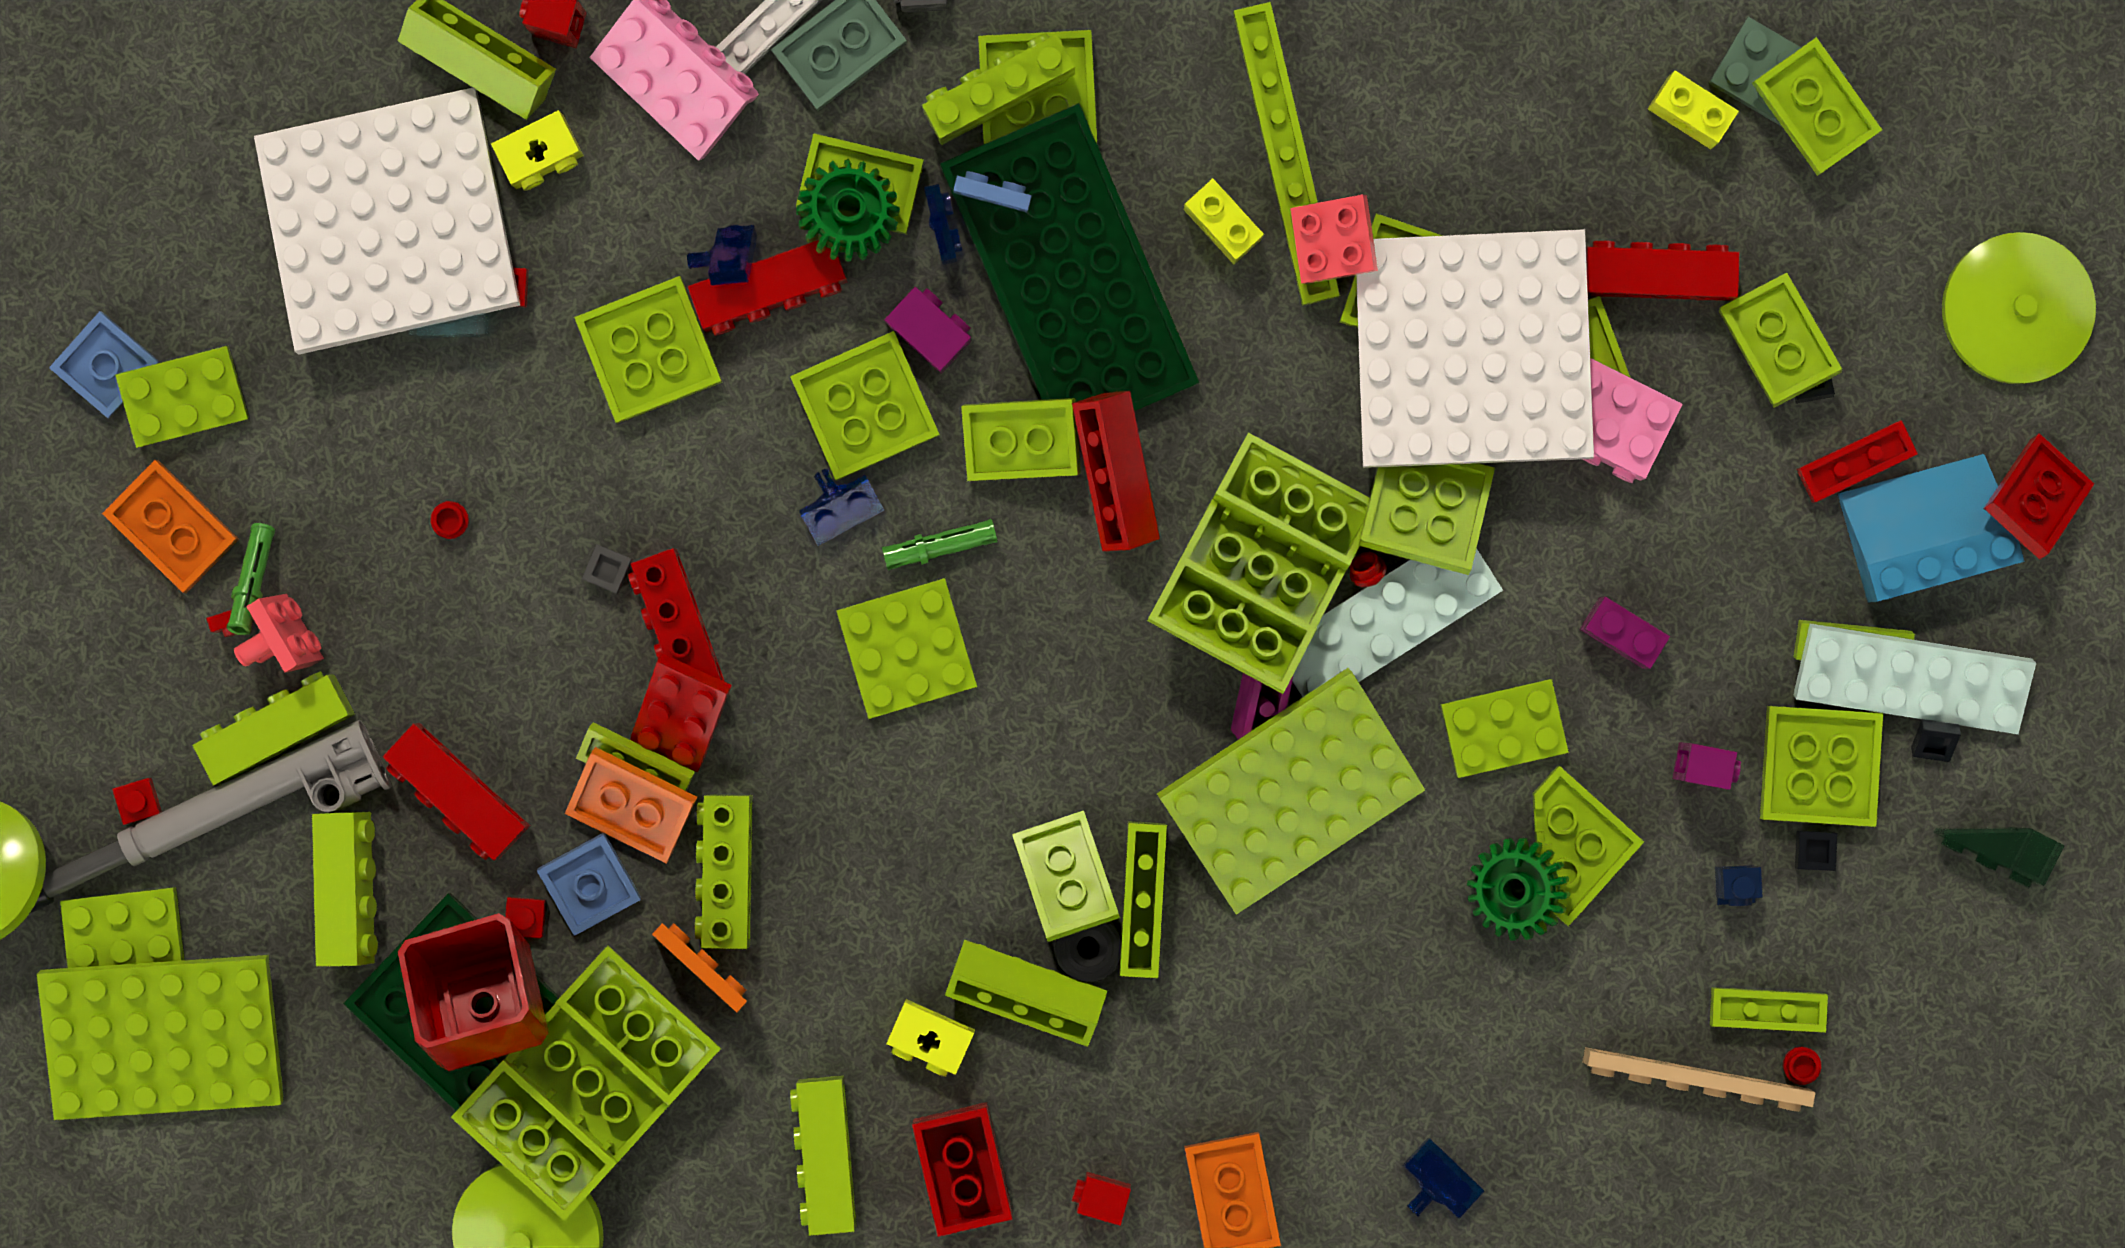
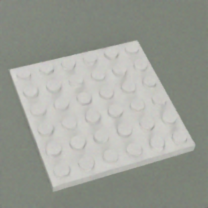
M475 88L254 136L294 351L298 355L520 306L478 91Z
M1585 229L1373 239L1378 271L1356 275L1363 468L1594 458Z

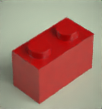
M522 0L519 16L524 18L522 24L533 37L577 49L587 12L578 0Z

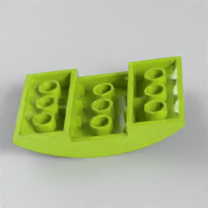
M1248 432L1147 621L1283 694L1313 638L1337 587L1360 547L1358 544L1370 498Z
M609 945L545 1014L549 1033L543 1043L535 1047L510 1053L451 1116L458 1125L564 1221L721 1049L719 1045Z

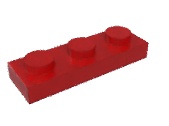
M1900 420L1796 470L1811 502L1815 503L1918 453L1903 421Z

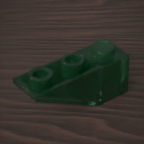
M2026 827L1936 828L1934 831L1935 834L1943 837L1941 842L1943 846L1962 854L1965 848L1977 855L1975 862L1993 871H1996L1997 867L2000 866L2011 872L2008 879L2026 888H2030L2032 883L2045 886L2065 845Z

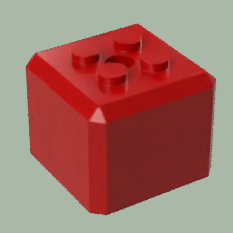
M498 913L405 940L398 950L415 1042L437 1065L447 1071L541 1045L549 1032L530 945L511 920ZM486 996L494 999V1005L489 1012L485 1014L476 1013L475 1006L479 999Z

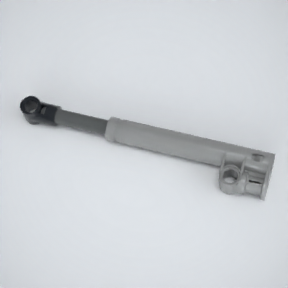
M361 720L354 721L139 822L135 827L131 826L117 834V841L46 873L41 893L30 913L52 904L55 896L129 862L135 867L147 861L149 857L154 858L305 787L311 802L317 809L323 812H336L360 801L363 794L380 786L384 790L391 788V780L372 739L368 736L367 728ZM372 775L371 778H368V779H366V780L360 782V780H362V779H364V778H366V777ZM330 784L336 786L340 794L339 800L333 806L329 805L323 796L325 788Z

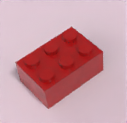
M988 1102L914 1119L912 1128L937 1236L1012 1220L1013 1210Z

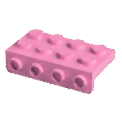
M633 0L589 58L700 161L707 156L746 105L753 102L759 94L753 87L751 79L730 66L725 61L724 54L718 48L708 45L698 35V30L693 24L681 19L670 9L671 5L667 0Z
M1590 358L1594 458L1582 460L1595 466H1599L1600 462H1603L1614 468L1612 472L1614 476L1629 483H1633L1634 479L1644 480L1683 404Z

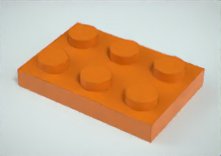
M154 460L102 513L182 593H187L239 540L159 460Z
M595 747L590 753L565 814L667 864L697 800V796Z
M662 923L652 933L663 946L736 1013L745 1005L747 1000L742 995L747 990L731 975L726 980L718 975L714 970L719 964L703 949L697 954L686 945L691 939L678 926L673 923L667 928Z
M1259 1132L1184 1146L1204 1248H1272L1281 1246Z

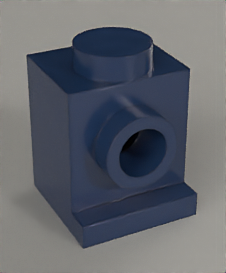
M1755 865L1715 867L1717 905L1748 906L1756 903L1755 898H1763L1761 867Z

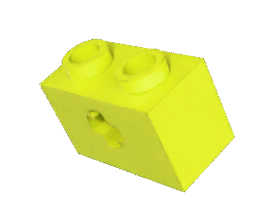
M1677 71L1672 72L1667 77L1648 107L1649 111L1709 149H1712L1720 142L1739 112Z
M559 110L491 143L510 184L515 189L522 187L524 191L544 182L542 176L554 170L561 174L573 169L578 165L577 159L584 156L564 115ZM540 145L543 149L548 148L543 152L545 159L538 161L533 157L531 160V157L535 155L534 148Z
M1213 178L1184 205L1183 210L1233 264H1236L1264 236V233Z
M906 999L886 1044L893 1047L892 1054L907 1061H912L913 1057L928 1062L925 1067L926 1069L946 1077L948 1072L956 1075L975 1029ZM929 1031L935 1032L937 1034L935 1040H940L939 1046L932 1045L930 1049L922 1047L924 1041H919L920 1034L926 1036Z

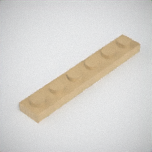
M1585 1047L1583 1063L1592 1067L1591 1073L1614 1077L1615 1071L1629 1073L1628 1080L1651 1084L1652 1078L1667 1080L1666 1087L1688 1091L1689 1085L1704 1087L1703 1094L1726 1098V1093L1732 1092L1741 1094V1101L1763 1105L1765 1098L1778 1101L1779 1108L1800 1112L1801 1105L1813 1107L1816 1092L1809 1088Z

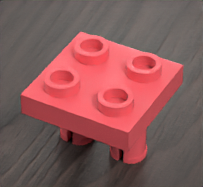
M1362 194L1290 208L1301 283L1308 284L1378 271L1367 195Z
M287 594L259 598L246 606L260 632L234 648L235 656L243 666H249L254 662L263 663L275 656L285 673L311 667L324 659L320 652L321 644L319 639L312 631L307 630L301 619V608Z

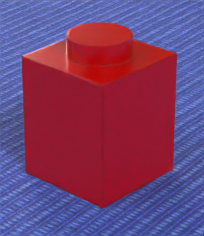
M1087 1172L1084 1181L1077 1179L1071 1201L1078 1203L1076 1208L1078 1214L1121 1226L1131 1191V1184Z

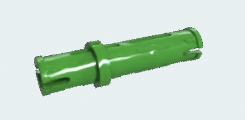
M992 519L977 524L922 537L921 534L915 535L913 540L884 546L882 550L887 569L891 570L921 562V565L929 563V559L997 543V537Z
M252 524L238 586H235L232 590L231 598L234 602L226 628L231 633L237 635L250 634L253 617L246 606L259 598H263L260 589L272 539L275 535V529L267 524Z

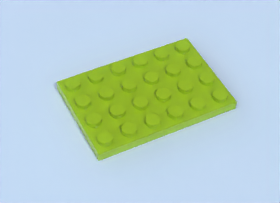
M1346 668L1158 792L1157 795L1237 915L1425 791V788L1353 672Z
M269 955L45 969L37 973L54 1120L275 1106L283 1103V1086Z

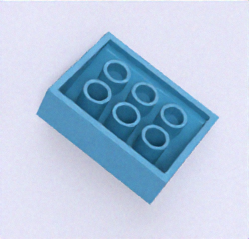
M1984 454L1838 493L1868 603L1886 600L2025 562L2019 541L1983 509L1998 488Z

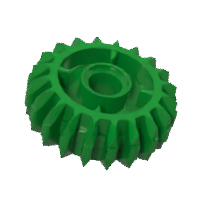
M849 159L844 160L843 169H839L834 161L830 162L828 166L829 173L820 167L817 168L815 171L816 179L808 177L804 184L807 190L799 191L798 200L802 204L797 205L796 214L803 217L799 220V229L809 230L805 237L807 243L819 240L816 251L822 253L826 247L830 248V258L832 260L837 258L838 252H844L846 262L852 261L853 252H857L861 260L866 259L868 255L867 248L876 254L879 253L881 250L880 242L887 244L890 242L892 236L889 231L896 230L898 222L894 217L898 216L900 212V207L892 204L897 200V193L887 191L890 187L889 178L877 181L880 172L878 168L873 169L868 174L865 172L866 163L864 161L858 164V169H853ZM848 204L853 206L858 213L855 216L847 217L842 215L838 208Z
M1512 838L1504 839L1503 848L1498 843L1491 844L1489 846L1491 855L1486 852L1478 855L1483 866L1473 865L1470 869L1473 874L1478 876V879L1468 880L1467 886L1476 888L1477 893L1469 895L1467 900L1469 902L1478 901L1480 907L1476 908L1473 914L1475 916L1486 914L1487 917L1482 923V926L1485 928L1491 927L1496 923L1495 935L1498 937L1504 935L1507 930L1509 940L1513 941L1519 938L1520 932L1525 940L1533 939L1534 931L1540 936L1547 933L1546 924L1555 926L1559 922L1553 912L1562 914L1567 909L1562 903L1558 902V899L1570 897V892L1560 890V885L1568 883L1569 877L1562 876L1558 878L1556 872L1561 870L1564 864L1562 862L1550 863L1555 854L1552 850H1547L1540 855L1542 843L1538 841L1534 842L1530 848L1527 838H1519L1516 845ZM1515 879L1520 880L1525 886V895L1522 899L1515 897L1512 893L1511 885Z

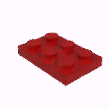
M2038 433L2029 440L1983 509L2040 560L2050 553L2095 483Z
M662 653L654 668L630 740L698 772L705 760L732 685Z

